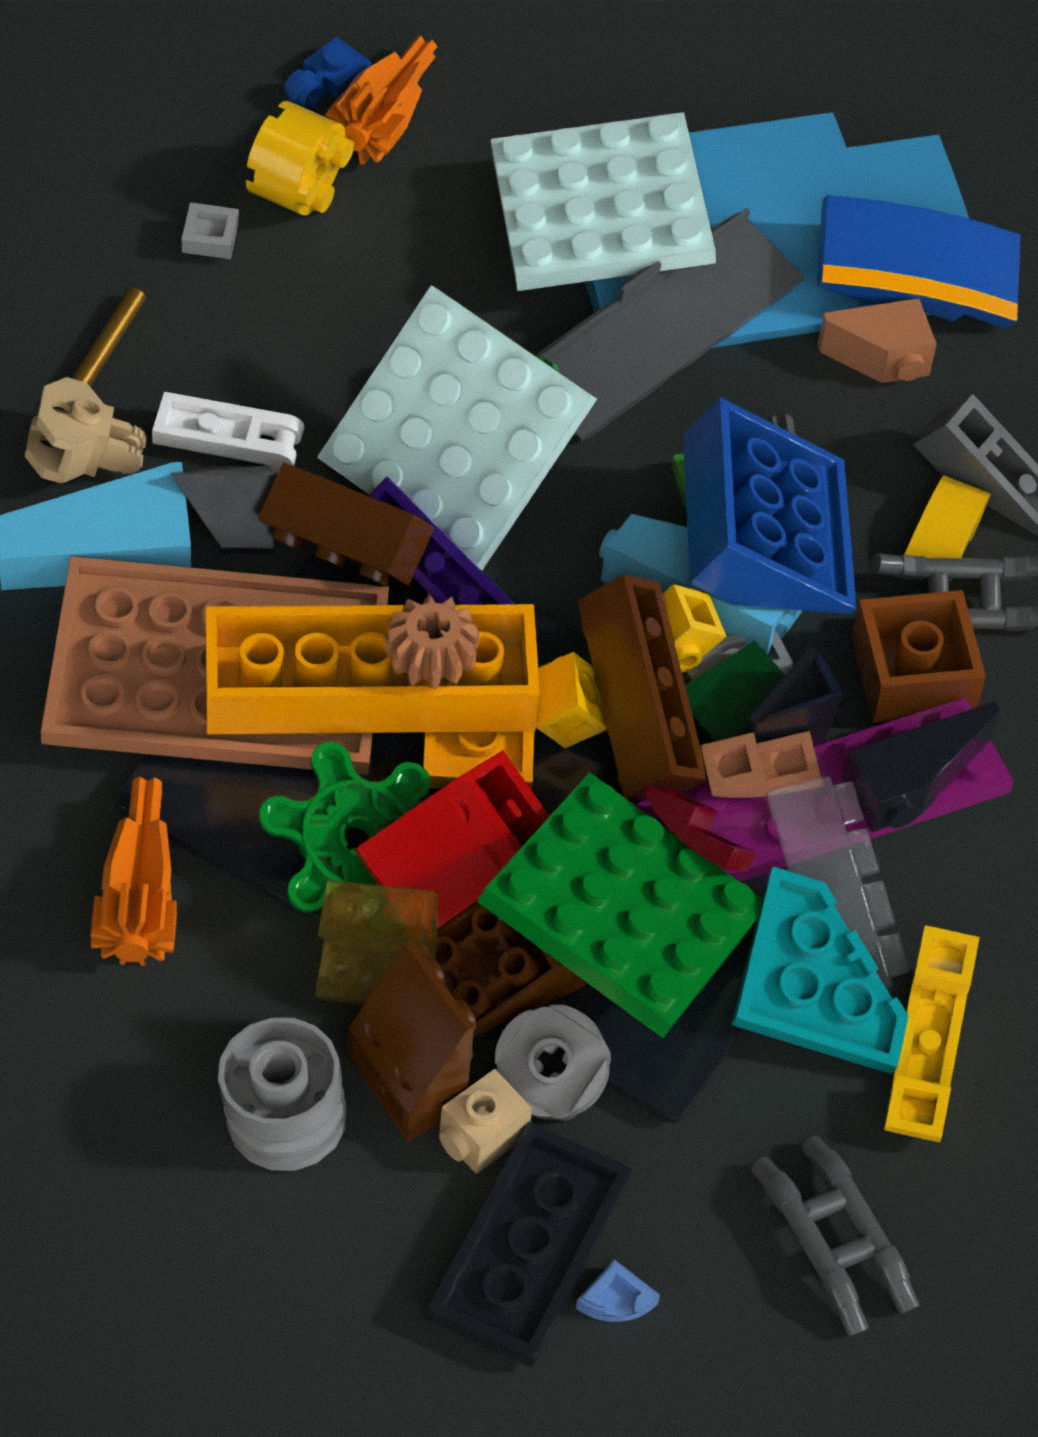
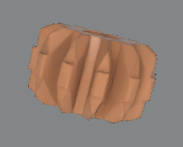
M429 593L422 605L407 599L403 606V612H393L389 620L388 635L385 636V651L387 656L392 658V667L395 674L409 672L408 678L412 687L420 680L426 679L430 680L432 687L436 690L442 678L457 685L459 678L462 676V671H471L472 666L475 664L476 648L479 647L480 638L477 626L472 625L473 618L470 615V609L455 610L456 605L452 597L440 604L435 603Z

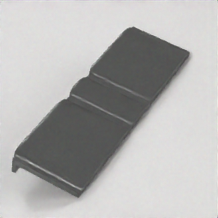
M747 208L740 213L728 217L711 229L716 252L715 264L660 271L662 264L657 261L655 264L641 269L621 287L616 302L601 308L535 355L556 364L563 376L597 398L573 434L580 443L596 434L663 385L675 373L695 362L708 349L728 338L803 281L804 277L748 220L750 211Z

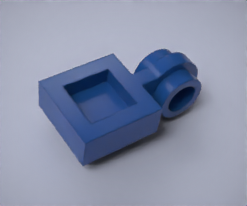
M335 37L303 61V70H296L289 76L284 85V93L287 95L288 101L310 110L320 102L324 91L338 99L342 92L347 90L358 73L371 66V61L341 39Z

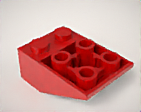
M504 750L456 778L358 846L354 851L417 942H419L474 905L485 887L550 816Z

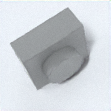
M190 202L181 239L182 253L231 259L239 224V209Z

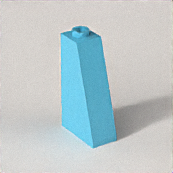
M182 462L165 464L0 515L1 590L65 586L70 556L191 568V542L186 496L170 474L183 471Z
M631 514L618 531L611 529L605 536L599 550V556L604 559L600 581L607 584L625 574L659 581L662 593L673 584L703 592L698 587L690 584L687 527ZM709 594L726 636L735 634L745 639V647L756 641L767 655L772 648L775 629L782 640L802 613V610L731 604L713 594Z

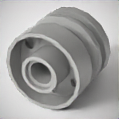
M268 1018L248 1025L229 1041L219 1060L218 1084L224 1104L227 1128L235 1148L251 1163L272 1171H296L318 1163L334 1150L346 1128L347 1107L342 1086L340 1060L332 1041L315 1025L296 1018Z

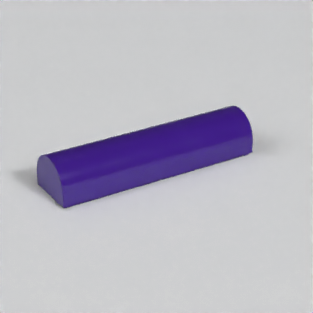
M386 476L369 495V497L412 513L435 528L413 578L431 594L437 603L442 604L452 597L455 605L515 604L393 480Z

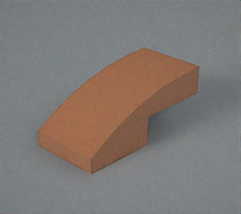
M810 731L757 744L753 732L700 745L712 796L728 798L767 797L823 787Z

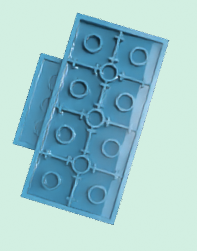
M833 112L689 133L710 228L713 229L728 217L740 213L747 208L750 211L748 220L804 277L803 281L791 292L728 338L711 348L820 332L823 313L871 306L870 304L817 286L822 199L827 195L886 201L931 209L969 219L939 134L847 148ZM633 275L586 281L585 285L594 313L616 302L621 287Z

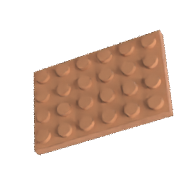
M70 556L41 728V743L312 770L310 759L315 748L324 742H335L347 749L355 772L368 775L373 733L207 734L206 606L387 605L389 587Z

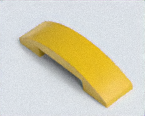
M927 925L924 926L906 1009L909 1016L898 1067L894 1071L884 1127L885 1131L941 1142L961 1026L980 937Z

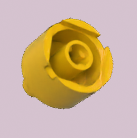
M283 101L278 105V107L284 109L282 114L278 118L269 115L254 140L247 163L248 168L255 170L254 183L246 180L247 190L303 216L310 214L314 210L324 213L330 206L334 196L333 181L339 167L344 168L349 162L353 153L354 142L346 138L345 128L342 124L290 101Z

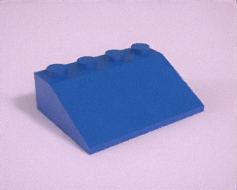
M719 397L683 434L690 584L698 587L705 593L713 594L736 605L852 614L857 607L844 459Z

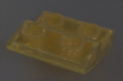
M327 881L318 936L324 940L315 996L324 1001L364 1005L403 944L411 939L424 957L431 955L435 959L438 893L429 890Z

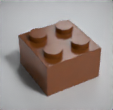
M963 590L859 600L851 638L872 723L893 721L964 697L967 698L972 708L978 707L986 674Z

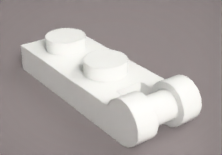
M164 392L152 430V442L157 445L269 465L273 472L278 473L283 462L294 466L297 456L294 445L301 441L304 423L296 416ZM261 435L271 436L274 441L261 439L260 437Z

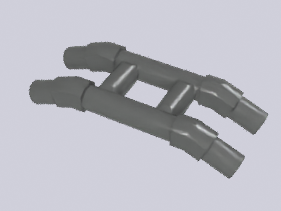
M875 553L871 559L870 566L874 574L889 575L904 580L928 579V593L948 592V579H979L981 608H968L973 629L1022 631L1038 627V606L1032 607L1028 605L1001 608L1000 579L1001 581H1020L1038 577V556L926 558V556L904 554L897 556Z
M819 1136L807 1138L802 1145V1152L816 1167V1172L824 1180L829 1190L805 1201L801 1200L802 1196L794 1182L784 1171H780L770 1158L761 1157L754 1162L751 1170L753 1175L764 1186L766 1194L774 1202L778 1211L783 1213L821 1278L822 1286L830 1299L833 1309L837 1310L848 1337L869 1328L858 1302L860 1299L850 1277L845 1271V1268L861 1261L873 1258L872 1263L877 1269L884 1287L888 1288L898 1314L920 1306L901 1255L896 1247L891 1245L854 1183L852 1173L846 1163ZM844 1209L860 1237L830 1249L815 1221Z

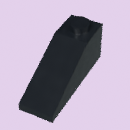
M995 701L849 751L842 782L871 832L889 826L901 828L913 822L918 816H921L991 741L1000 711Z

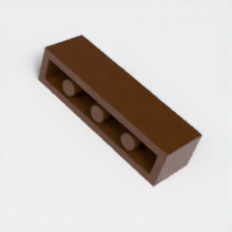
M622 574L577 602L583 623L582 630L587 640L594 669V680L599 690L605 715L606 730L610 737L618 770V781L622 787L624 798L642 802L648 800L645 794L649 785L673 789L683 794L707 781L708 777L660 582Z

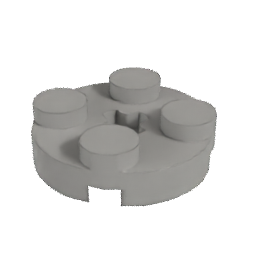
M550 1005V1007H541L534 1011L530 1009L519 1014L503 1030L496 1046L495 1064L497 1065V1072L532 1107L531 1116L537 1119L557 1121L573 1119L577 1114L586 1111L597 1101L609 1078L611 1053L601 1031L589 1017L569 1006ZM557 1048L563 1049L565 1054L562 1061L567 1065L566 1069L561 1074L554 1072L550 1077L542 1076L541 1073L544 1065L538 1060L540 1054L543 1051L553 1054Z

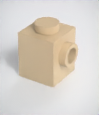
M493 1069L442 1107L439 1132L441 1144L454 1160L458 1162L464 1160L477 1174L517 1144L528 1121L531 1122L532 1107Z

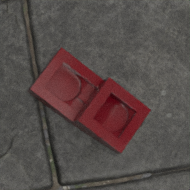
M649 785L645 794L646 798L665 825L681 841L710 862L726 870L748 873L756 852L710 831L718 812L717 809L673 789Z

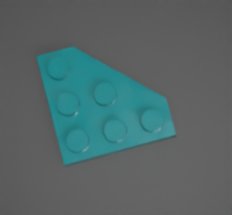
M772 866L766 876L760 916L755 922L731 1025L892 1074L897 1069L909 1017L897 997L892 999L876 973L879 969L857 932L849 930L834 906L837 900L827 884Z

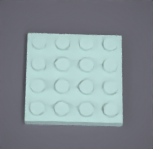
M684 112L491 139L493 162L517 291L634 275L641 269L655 264L657 261L662 264L660 271L716 263L715 245Z
M431 285L317 458L369 495L386 476L393 480L483 570L597 398Z

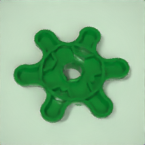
M324 742L315 748L310 759L312 771L318 782V792L310 800L301 802L284 796L268 798L263 802L259 810L260 824L267 834L291 840L298 845L301 855L306 859L303 869L292 877L287 887L289 901L295 909L301 912L317 911L325 905L331 895L337 892H344L353 899H359L365 905L373 927L382 932H395L401 929L405 923L354 851L355 848L351 850L347 848L348 842L345 838V830L348 828H359L365 831L370 838L412 810L417 802L427 795L431 785L429 774L419 764L405 762L395 767L392 774L386 780L370 782L361 778L355 772L351 756L346 748L335 742Z

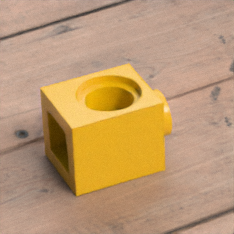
M572 652L538 668L540 698L537 729L563 748H568L606 730L607 724L599 690L594 680L592 665L575 652Z

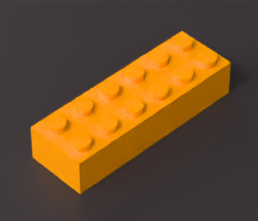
M534 604L456 605L455 610L470 609V615L473 618L472 625L477 626L480 638L479 647L476 648V661L471 671H462V676L459 678L457 685L442 678L436 690L432 687L430 680L426 679L420 680L412 687L408 678L409 672L395 674L392 667V658L388 657L385 651V636L388 635L389 620L393 612H403L404 605L206 606L207 734L536 731L540 687Z

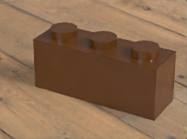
M285 462L281 465L257 519L274 529L271 536L273 540L300 551L303 543L317 548L314 554L315 557L343 569L346 561L361 566L358 575L386 587L390 578L409 586L435 529L412 513Z

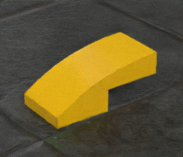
M943 475L925 508L904 555L926 556V558H962L968 542H971L991 493Z

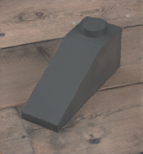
M973 393L940 412L913 445L942 476H948L991 493L987 504L988 507L1038 536V464Z

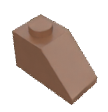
M917 298L823 313L817 345L820 353L880 383L899 380L912 381L919 377L929 376L937 343L920 299Z

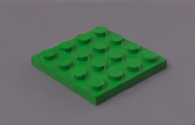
M589 772L485 887L477 902L649 1029L664 1038L760 916L762 897L721 867L692 850L674 833L661 825L660 822L650 817L617 793L612 787Z

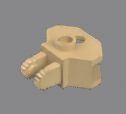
M66 377L44 386L38 415L33 417L30 425L24 456L41 478L61 484L84 474L95 477L98 467L116 473L120 471L122 474L126 473L129 475L131 473L135 474L136 471L139 472L140 467L142 468L144 456L142 451L145 448L147 436H145V431H142L141 427L131 426L128 422L112 418L114 407L105 405L87 383ZM53 407H60L66 411L60 409H53ZM41 441H49L53 447H48Z

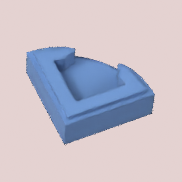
M613 1260L577 1299L576 1309L587 1316L602 1321H628L641 1317L651 1311L658 1304L660 1294L616 1260Z

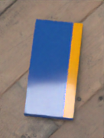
M827 195L822 199L817 286L870 305L918 298L924 312L954 322L965 314L1006 329L1017 322L1021 235L977 220L931 209L880 200Z

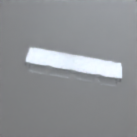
M829 776L768 791L766 797L788 871L827 884L837 900L834 906L851 932L854 930L857 932L879 969L876 973L886 989L892 988L891 977L908 973L910 969L899 933L879 938L876 931L896 924L883 881L864 885L861 881L862 877L876 874L880 870L868 830L864 828L847 833L845 828L846 825L854 824L864 819L854 783L845 782L833 786Z

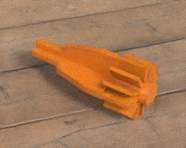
M421 35L417 36L400 57L395 51L359 72L347 90L342 92L326 112L325 116L344 126L346 138L353 140V151H358L359 164L364 165L370 156L375 163L380 162L407 129L422 92L418 81L436 57L433 52L437 45L433 40L425 42Z
M142 777L132 780L129 818L125 817L118 822L103 868L101 887L103 896H95L93 903L90 946L92 949L101 948V957L104 959L115 954L119 958V964L125 965L127 961L139 962L141 966H146L148 955L161 962L164 961L165 952L173 953L177 902L176 900L172 901L171 861L167 825L160 820L162 782L155 777L148 781Z

